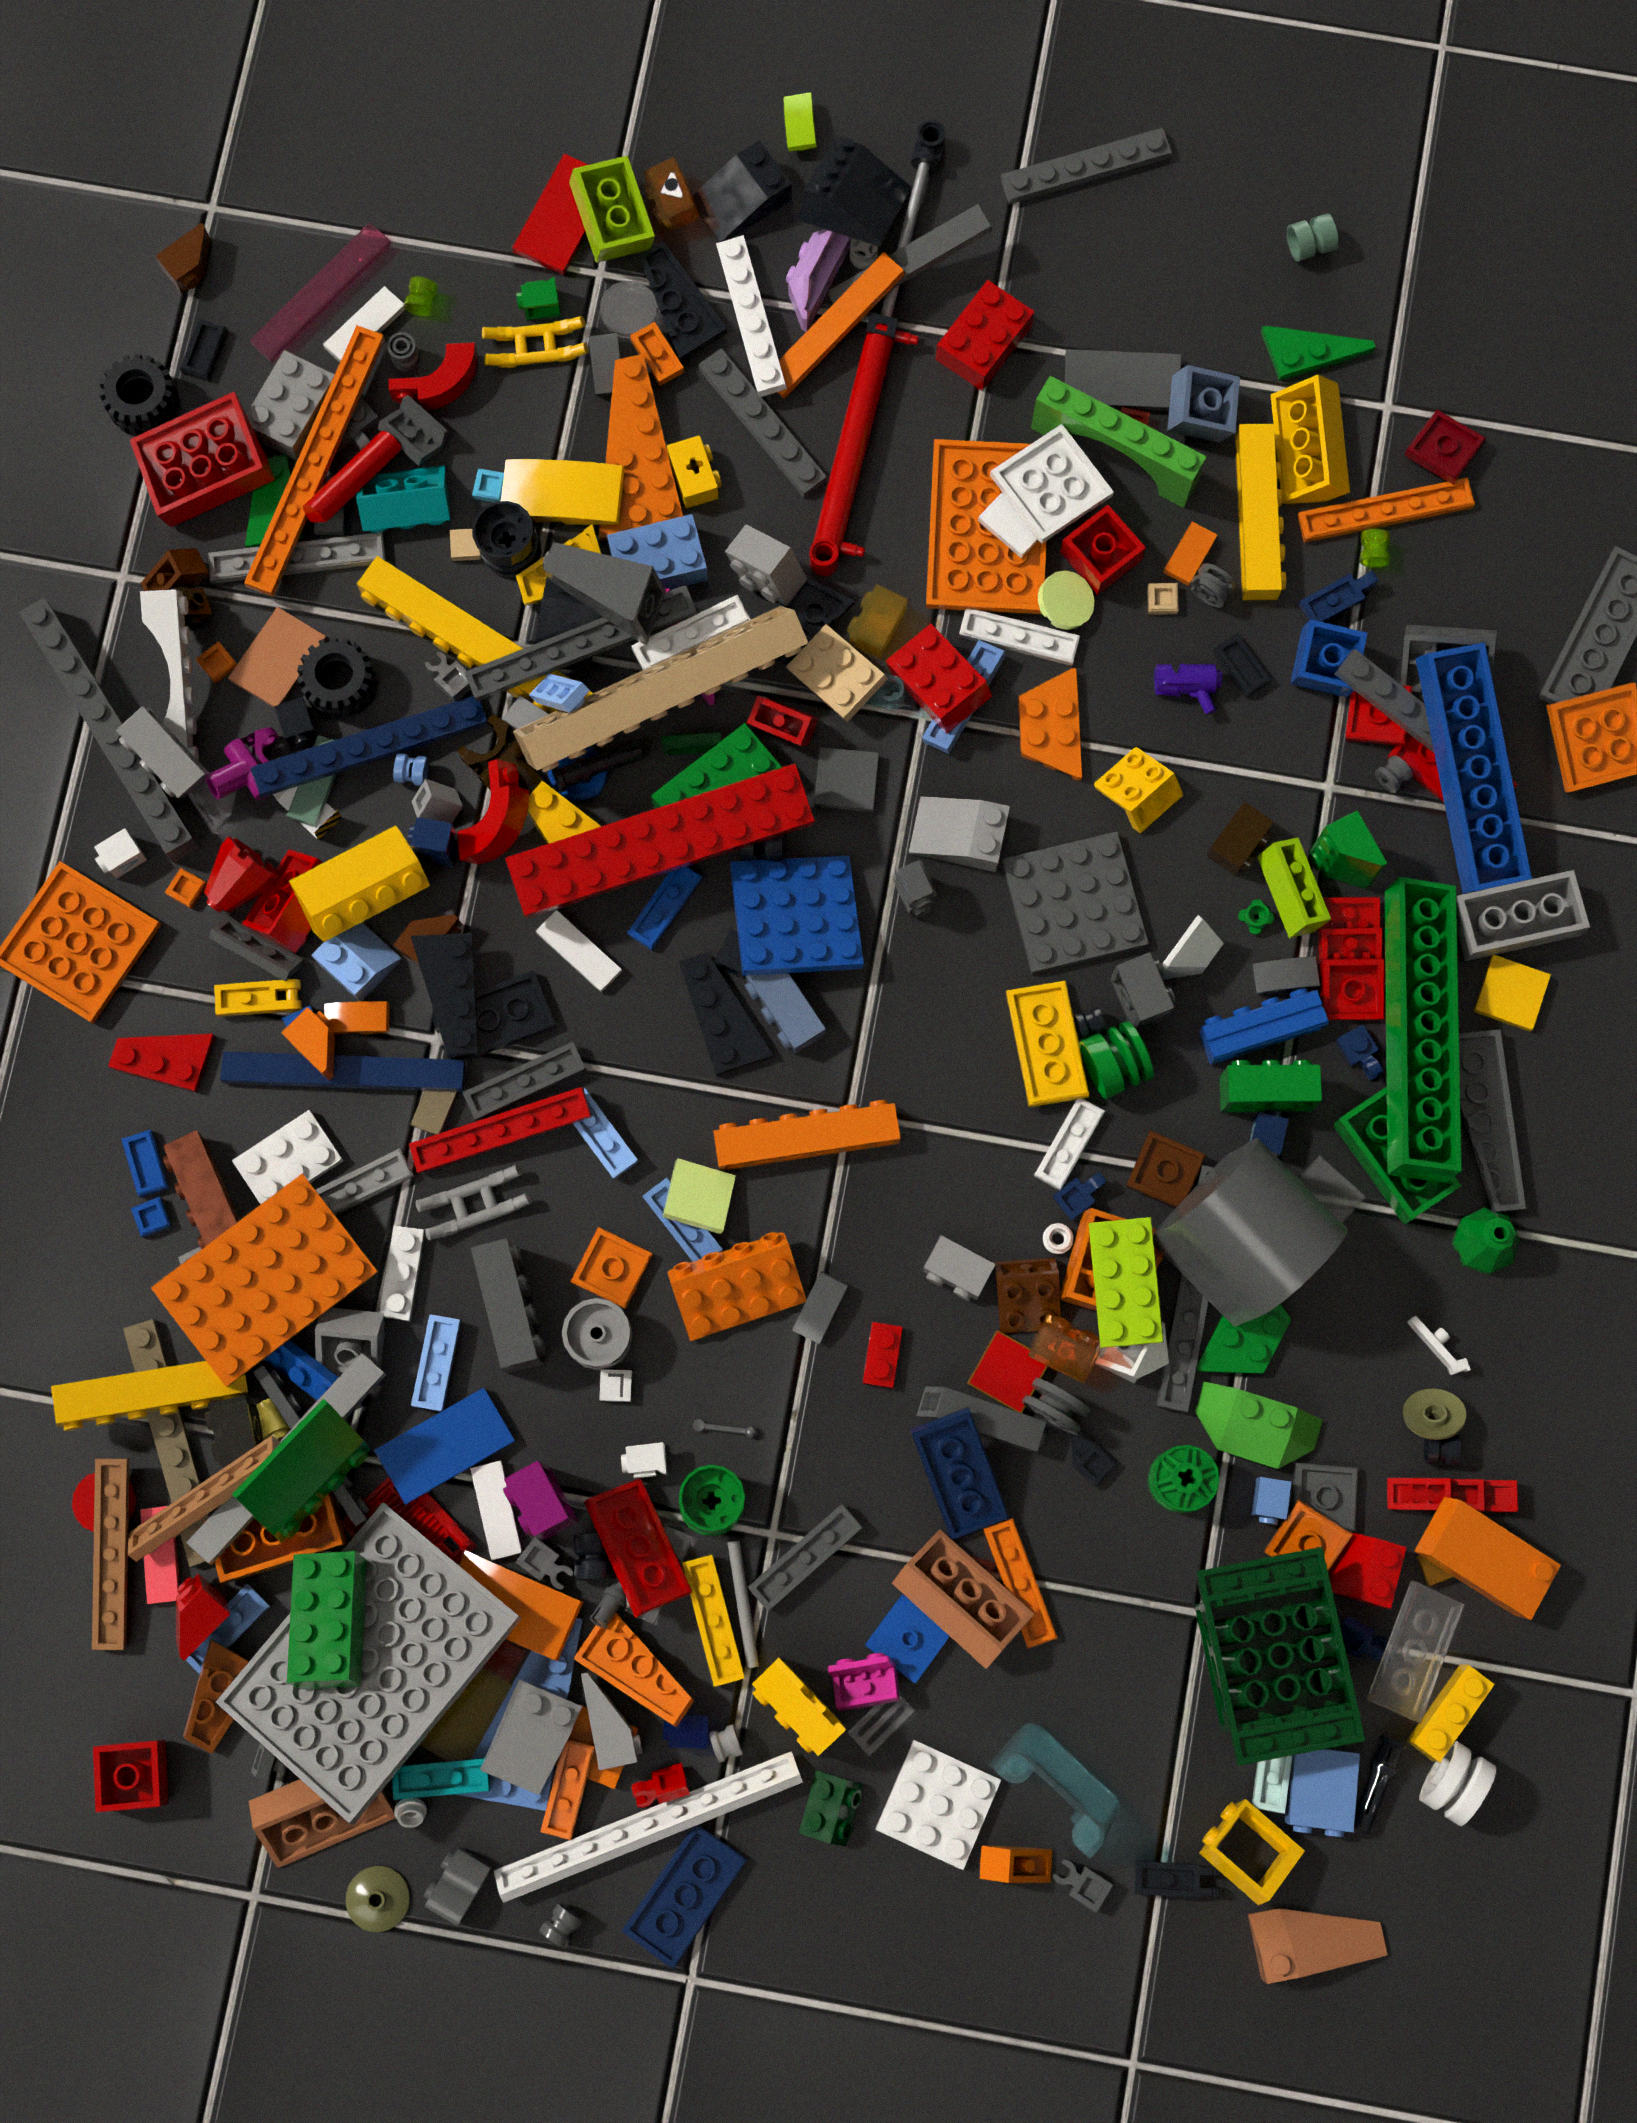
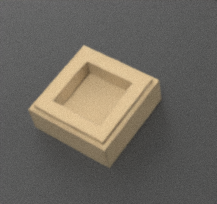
M472 529L450 530L452 561L481 560V554L472 537Z
M1148 583V615L1178 614V583Z

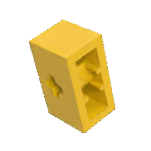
M700 435L666 445L670 465L685 509L719 499L718 488L722 487L718 471H712L709 464V462L713 461L711 450L708 444L703 445ZM693 469H696L698 473L694 474Z

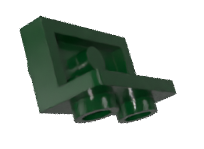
M816 1770L799 1834L829 1844L846 1846L853 1832L852 1822L856 1808L861 1802L862 1783Z

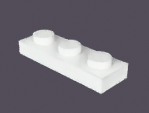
M401 1226L393 1227L379 1312L384 1313V1318L411 1322L425 1238V1230Z

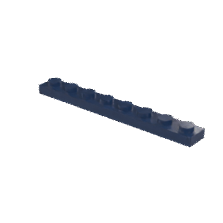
M471 696L250 767V771L260 798L486 726L487 719L480 701L476 702L475 697Z

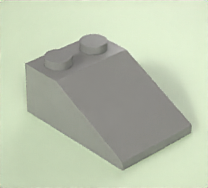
M921 796L908 854L996 872L1010 806L983 800Z
M518 1680L480 1771L539 1795L571 1734L582 1706L522 1680Z

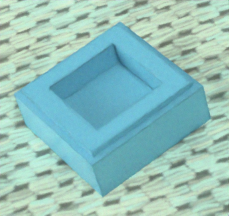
M478 468L472 493L473 499L493 503L501 501L504 473Z

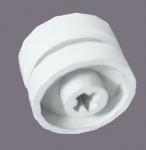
M1455 1741L1441 1762L1434 1763L1422 1786L1419 1800L1434 1810L1444 1806V1817L1459 1826H1463L1476 1813L1488 1794L1495 1778L1496 1766L1483 1757H1477L1471 1761V1750Z

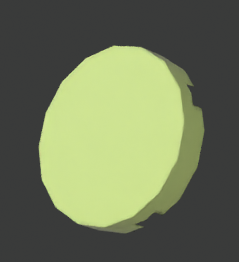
M1067 570L1055 572L1045 579L1038 590L1040 611L1044 617L1047 616L1052 621L1051 624L1056 628L1064 630L1076 629L1088 621L1094 611L1095 599L1092 589L1087 581L1077 573Z

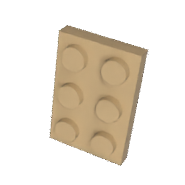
M827 624L786 666L790 673L846 722L888 680L883 672Z

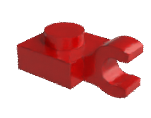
M682 1763L651 1772L652 1780L641 1781L631 1785L638 1808L649 1806L656 1797L659 1804L690 1795Z

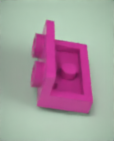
M883 1653L870 1654L867 1656V1659L859 1661L841 1659L836 1662V1665L828 1666V1673L833 1677L835 1705L838 1711L900 1701L896 1663Z

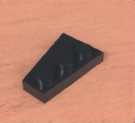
M806 576V582L790 603L784 607L795 610L809 643L826 624L830 627L853 607L855 601ZM797 654L790 657L782 655L775 659L787 665Z

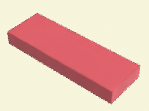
M167 1506L140 1509L141 1524ZM176 1537L160 1545L153 1553L144 1556L147 1604L176 1601V1596L179 1594L177 1592L180 1586Z

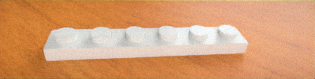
M744 235L716 243L758 395L762 397L785 390L787 387Z

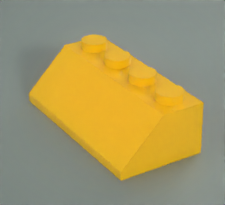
M1315 375L1271 394L1274 433L1279 434L1280 438L1277 461L1281 463L1279 481L1280 489L1282 490V503L1326 502L1350 493L1338 383L1321 375Z
M396 825L289 881L313 932L323 942L430 886L419 860Z

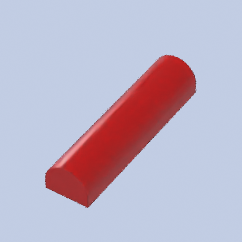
M380 431L303 505V511L310 522H327L394 458L402 448L396 438L386 431Z

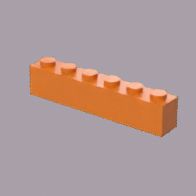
M877 1100L870 1102V1107L858 1108L856 1104L840 1107L838 1112L828 1113L827 1109L810 1111V1116L798 1117L797 1114H786L779 1116V1121L767 1122V1118L750 1120L749 1125L737 1127V1123L719 1125V1130H713L719 1171L900 1144L895 1103L888 1104L887 1100Z

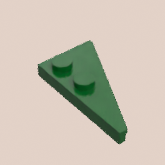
M1263 326L1261 329L1263 340L1279 381L1373 353L1376 348L1372 340L1273 326Z

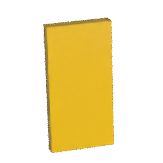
M1066 981L1007 990L1006 997L1028 1106L1035 1107L1088 1098L1089 1091Z

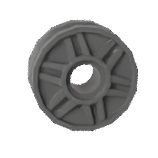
M1035 1378L1031 1386L1041 1394V1397L1038 1399L1025 1395L1021 1403L1049 1423L1077 1436L1081 1427L1072 1419L1073 1414L1088 1418L1092 1410L1059 1387L1040 1378Z

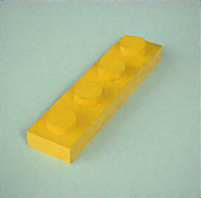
M713 1555L683 1562L684 1573L693 1592L690 1596L714 1687L744 1679L745 1676Z

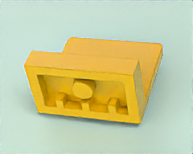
M1138 747L1133 748L1094 783L1096 790L1125 810L1133 829L1139 833H1142L1183 796L1175 773Z

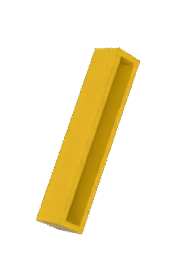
M1239 424L1235 434L1242 600H1277L1281 590L1286 588V573L1281 572V562H1284L1285 546L1280 544L1279 534H1283L1284 522L1283 517H1278V507L1282 505V490L1277 489V479H1280L1281 463L1276 462L1275 452H1279L1280 438L1279 434H1274V424Z
M206 1361L54 1385L51 1386L57 1428L63 1427L64 1431H72L83 1428V1423L96 1421V1426L115 1423V1418L128 1416V1420H138L146 1418L147 1412L160 1411V1415H168L179 1412V1407L191 1405L192 1410L210 1407V1402L223 1400V1404L238 1403L242 1401L243 1396H247L248 1388L245 1374L229 1387H226Z

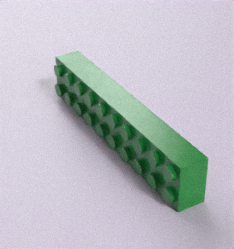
M1399 877L1385 890L1388 1175L1446 1183L1462 1172L1456 886Z

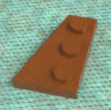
M212 1638L208 1642L183 1734L186 1740L211 1754L234 1720L216 1701L249 1663L248 1659Z

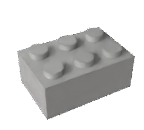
M284 350L246 414L259 442L297 461L334 378V374Z

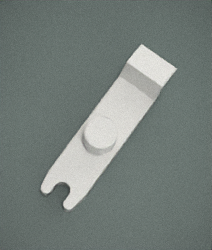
M1417 1316L1407 1321L1410 1327L1447 1367L1450 1375L1471 1370L1466 1358L1456 1361L1443 1346L1450 1338L1443 1328H1439L1432 1334Z

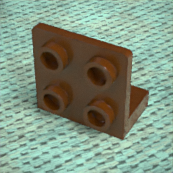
M1055 1257L994 1262L1000 1332L1014 1333L1060 1329V1285Z

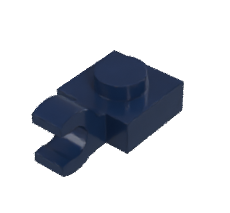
M1364 1025L1336 1039V1044L1351 1067L1359 1063L1369 1081L1381 1075L1380 1073L1383 1072V1069L1372 1056L1379 1049Z
M1100 1172L1096 1173L1084 1184H1081L1076 1177L1053 1195L1052 1198L1069 1220L1072 1221L1096 1202L1090 1194L1105 1184L1106 1180Z
M1349 1616L1345 1617L1340 1625L1345 1651L1357 1658L1366 1653L1374 1660L1384 1663L1390 1654L1387 1650L1392 1642L1383 1636L1374 1637V1629Z

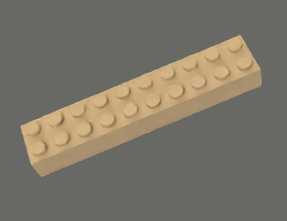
M779 606L585 697L584 703L575 711L569 713L557 710L514 730L513 733L527 763L537 771L542 769L543 772L557 767L559 765L558 761L567 756L570 759H574L587 752L585 748L595 743L597 746H602L611 742L614 739L612 735L620 731L629 733L640 728V722L648 718L654 721L668 714L667 709L677 705L678 708H682L695 701L694 697L703 692L705 695H710L719 691L722 688L720 684L729 680L732 683L738 682L748 677L747 672L756 667L759 670L768 668L775 664V658L782 655L790 657L802 651L801 646L807 644L808 641L795 610Z

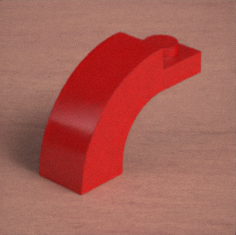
M475 342L446 344V354L441 366L427 376L388 379L392 401L401 404L403 397L409 395L414 401H419V404L425 411H430L446 406L456 400L468 388L477 369L478 353Z

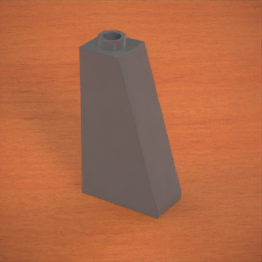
M925 1386L916 1415L918 1417L933 1421L969 1407L981 1437L1038 1452V1448L1045 1441L1046 1430L1044 1428L1046 1421L947 1387Z

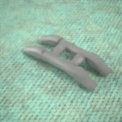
M516 1164L449 1191H443L430 1197L416 1200V1208L419 1212L452 1203L457 1220L454 1219L438 1226L427 1228L425 1230L427 1239L433 1240L456 1234L464 1229L511 1214L531 1204L532 1198L527 1192L497 1204L492 1187L500 1186L522 1175L520 1166ZM480 1192L486 1209L468 1215L463 1198Z

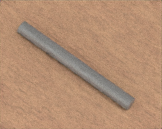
M740 1540L727 1542L746 1667H759Z

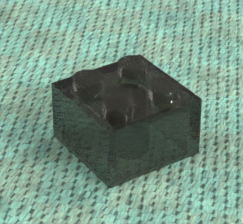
M242 1395L208 1404L209 1412L205 1413L208 1430H213L215 1443L211 1444V1449L215 1462L219 1461L220 1466L226 1467L263 1442L259 1412L256 1407L258 1404L257 1399Z

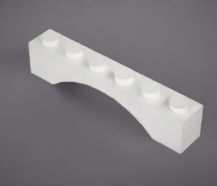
M179 590L140 591L142 622L153 633L160 644L169 669L170 701L163 723L199 761L198 749L196 746L193 747L192 736L196 734L197 726L195 717H191L190 705L194 704L195 697L193 687H189L188 675L192 674L191 657H187L186 645L190 644V630L188 626L185 627L184 615L188 614L187 597L183 596L182 591Z

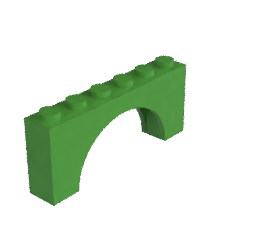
M1049 376L1036 398L1031 425L1032 430L1046 435L1063 424L1069 434L1089 437L1117 449L1138 463L1152 477L1158 487L1159 496L1182 508L1185 507L1198 484L1207 456L1052 376Z

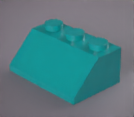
M445 465L376 474L357 492L356 500L363 531L380 533L388 528L410 529L417 524L440 525L450 520V501Z

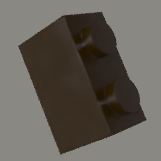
M1244 801L1210 847L1206 856L1234 876L1241 869L1247 871L1256 858L1252 854L1258 845L1264 848L1272 837L1273 833L1269 830L1274 822Z

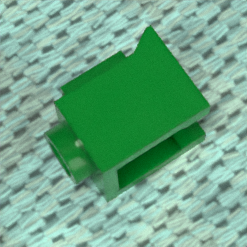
M552 277L547 282L540 280L525 282L524 285H521V292L516 293L518 309L524 310L526 320L560 316L555 277Z

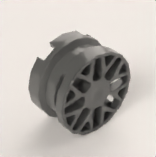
M1205 563L1198 570V576L1193 577L1190 581L1189 586H1193L1190 590L1201 601L1212 607L1221 608L1226 603L1227 596L1234 592L1236 583L1221 568Z

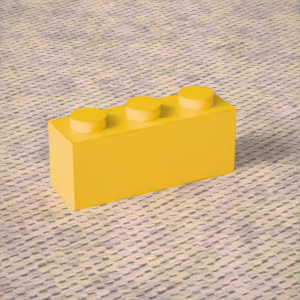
M1460 1664L1406 1742L1431 1761L1441 1762L1495 1684L1470 1665Z

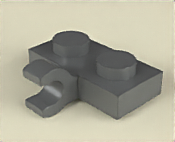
M361 396L336 454L352 442L361 451L370 442L364 433L379 423L378 416Z

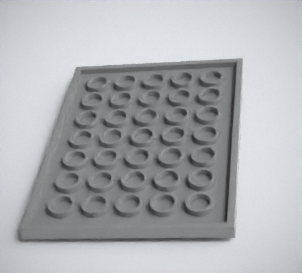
M384 1502L342 1550V1552L356 1551L367 1559L361 1687L299 1690L287 1683L289 1614L216 1701L224 1711L352 1825L361 1817L522 1619Z

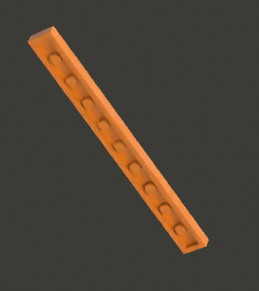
M356 325L245 579L244 584L247 588L274 597L307 521L303 505L320 490L383 346L385 341L383 334Z

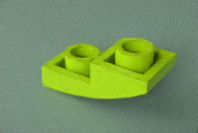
M812 93L785 96L784 115L788 151H805L817 148Z

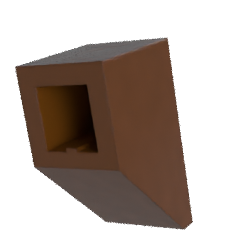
M454 914L411 921L393 946L399 954L419 967L411 936L461 934L462 929L460 927L462 923Z

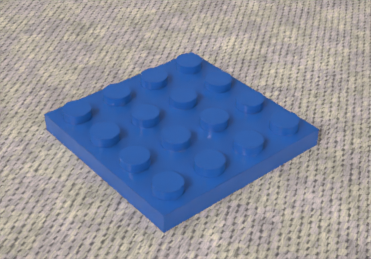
M849 856L782 859V862L752 860L732 861L730 863L742 976L863 968L864 962Z

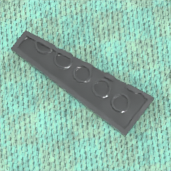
M1501 1029L1459 1033L1460 1110L1491 1209L1498 1213L1523 1211L1526 1209Z

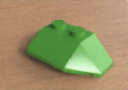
M1203 1382L1194 1411L1218 1451L1274 1469H1279L1313 1451L1323 1421L1299 1408L1241 1389Z

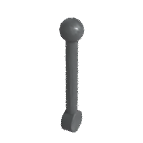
M697 1419L693 1423V1428L697 1432H702L706 1429L745 1434L748 1438L757 1436V1429L754 1426L739 1428L708 1424L701 1419Z

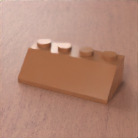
M941 1530L910 1559L892 1582L899 1591L985 1669L992 1664L1034 1615L1030 1609Z
M301 1779L249 1800L253 1830L277 1868L395 1819L394 1808L386 1786L354 1825L348 1823Z

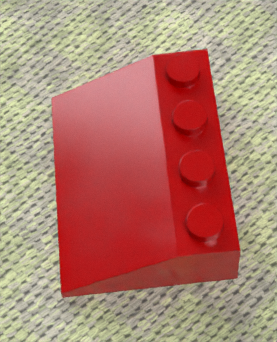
M235 392L229 393L129 439L156 515L169 527L176 526L275 480L266 454Z

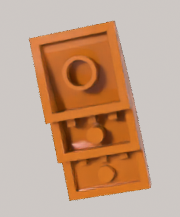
M465 1551L459 1566L522 1618L506 1639L558 1661L583 1602Z

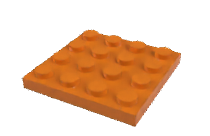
M59 861L0 946V966L94 1024L161 924Z

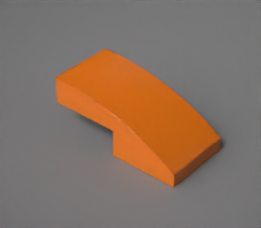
M387 1001L325 1004L324 1015L332 1023L328 1028L334 1035L350 1033L367 1035L389 1032L390 1003Z

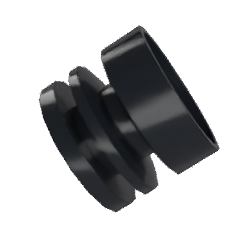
M496 501L485 506L477 514L472 525V537L487 568L494 574L505 578H513L539 561L542 553L541 540L528 511L520 504L511 501Z

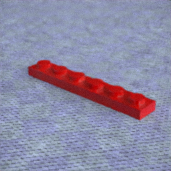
M579 1087L409 1143L417 1173H423L591 1118L592 1114L584 1088Z

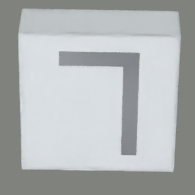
M601 1369L599 1401L631 1402L632 1370Z

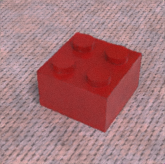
M1106 505L1063 539L1060 553L1077 573L1087 581L1091 589L1099 595L1142 561L1146 547L1112 508Z
M166 1739L93 1747L95 1812L160 1807L169 1804Z

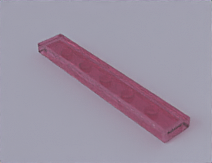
M369 222L250 339L251 345L269 361L273 362L391 246L390 240Z

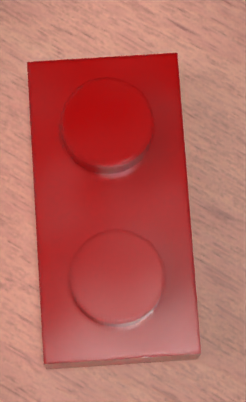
M872 1322L862 1384L893 1389L903 1327Z

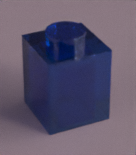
M685 1714L677 1728L664 1720L663 1740H669V1747L708 1748L709 1715Z

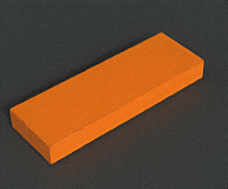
M568 1738L559 1757L540 1832L572 1840L595 1752L594 1744Z

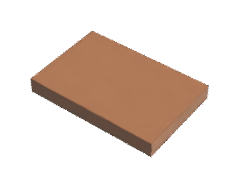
M277 607L228 679L233 684L274 708L276 705L285 703L298 684L297 677H300L297 670L298 665H303L300 660L302 655H309L308 648L311 645L315 648L320 645L319 640L324 639L327 642L328 639L322 633Z

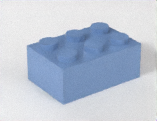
M693 514L607 535L611 556L653 566L665 589L669 588L672 590L684 585L688 586L708 581L707 567Z

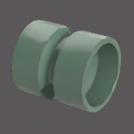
M1327 213L1311 218L1309 223L1304 220L1288 225L1287 241L1294 260L1298 262L1314 257L1315 252L1324 254L1337 250L1338 233L1333 218Z

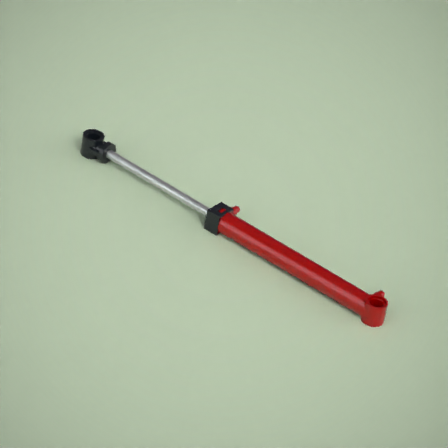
M936 120L924 121L917 131V139L911 159V165L917 170L897 250L911 243L928 173L938 170L941 156L944 152L946 131L944 126ZM928 138H933V139H935L936 141H934V142H929V141H926V139H928ZM899 286L893 288L885 295L881 314L870 313L866 338L814 540L809 552L810 568L819 576L826 577L836 571L840 553L863 557L865 553V548L843 542L895 342L917 345L919 337L899 331V319L892 317ZM828 554L831 559L820 561L817 559V556Z

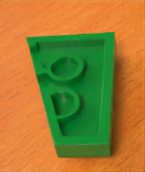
M286 454L267 458L275 480L253 490L245 548L260 547L291 476L289 459ZM303 530L298 540L304 539Z

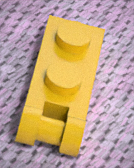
M298 979L214 985L215 1014L218 1017L297 1012L302 1009L301 1000H298V991L301 990V982ZM285 991L286 1000L278 1001L277 992Z

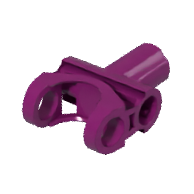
M267 727L256 730L244 738L235 739L225 747L224 753L231 763L205 776L208 789L214 798L219 800L246 786L256 800H263L269 797L260 798L250 767L268 762L263 753L279 737L274 728ZM250 746H252V753L248 749Z

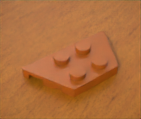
M1072 668L1018 697L1020 752L1023 758L1033 762H1040L1046 768L1053 771L1059 770L1072 776V779L1081 781L1082 765L1076 668Z

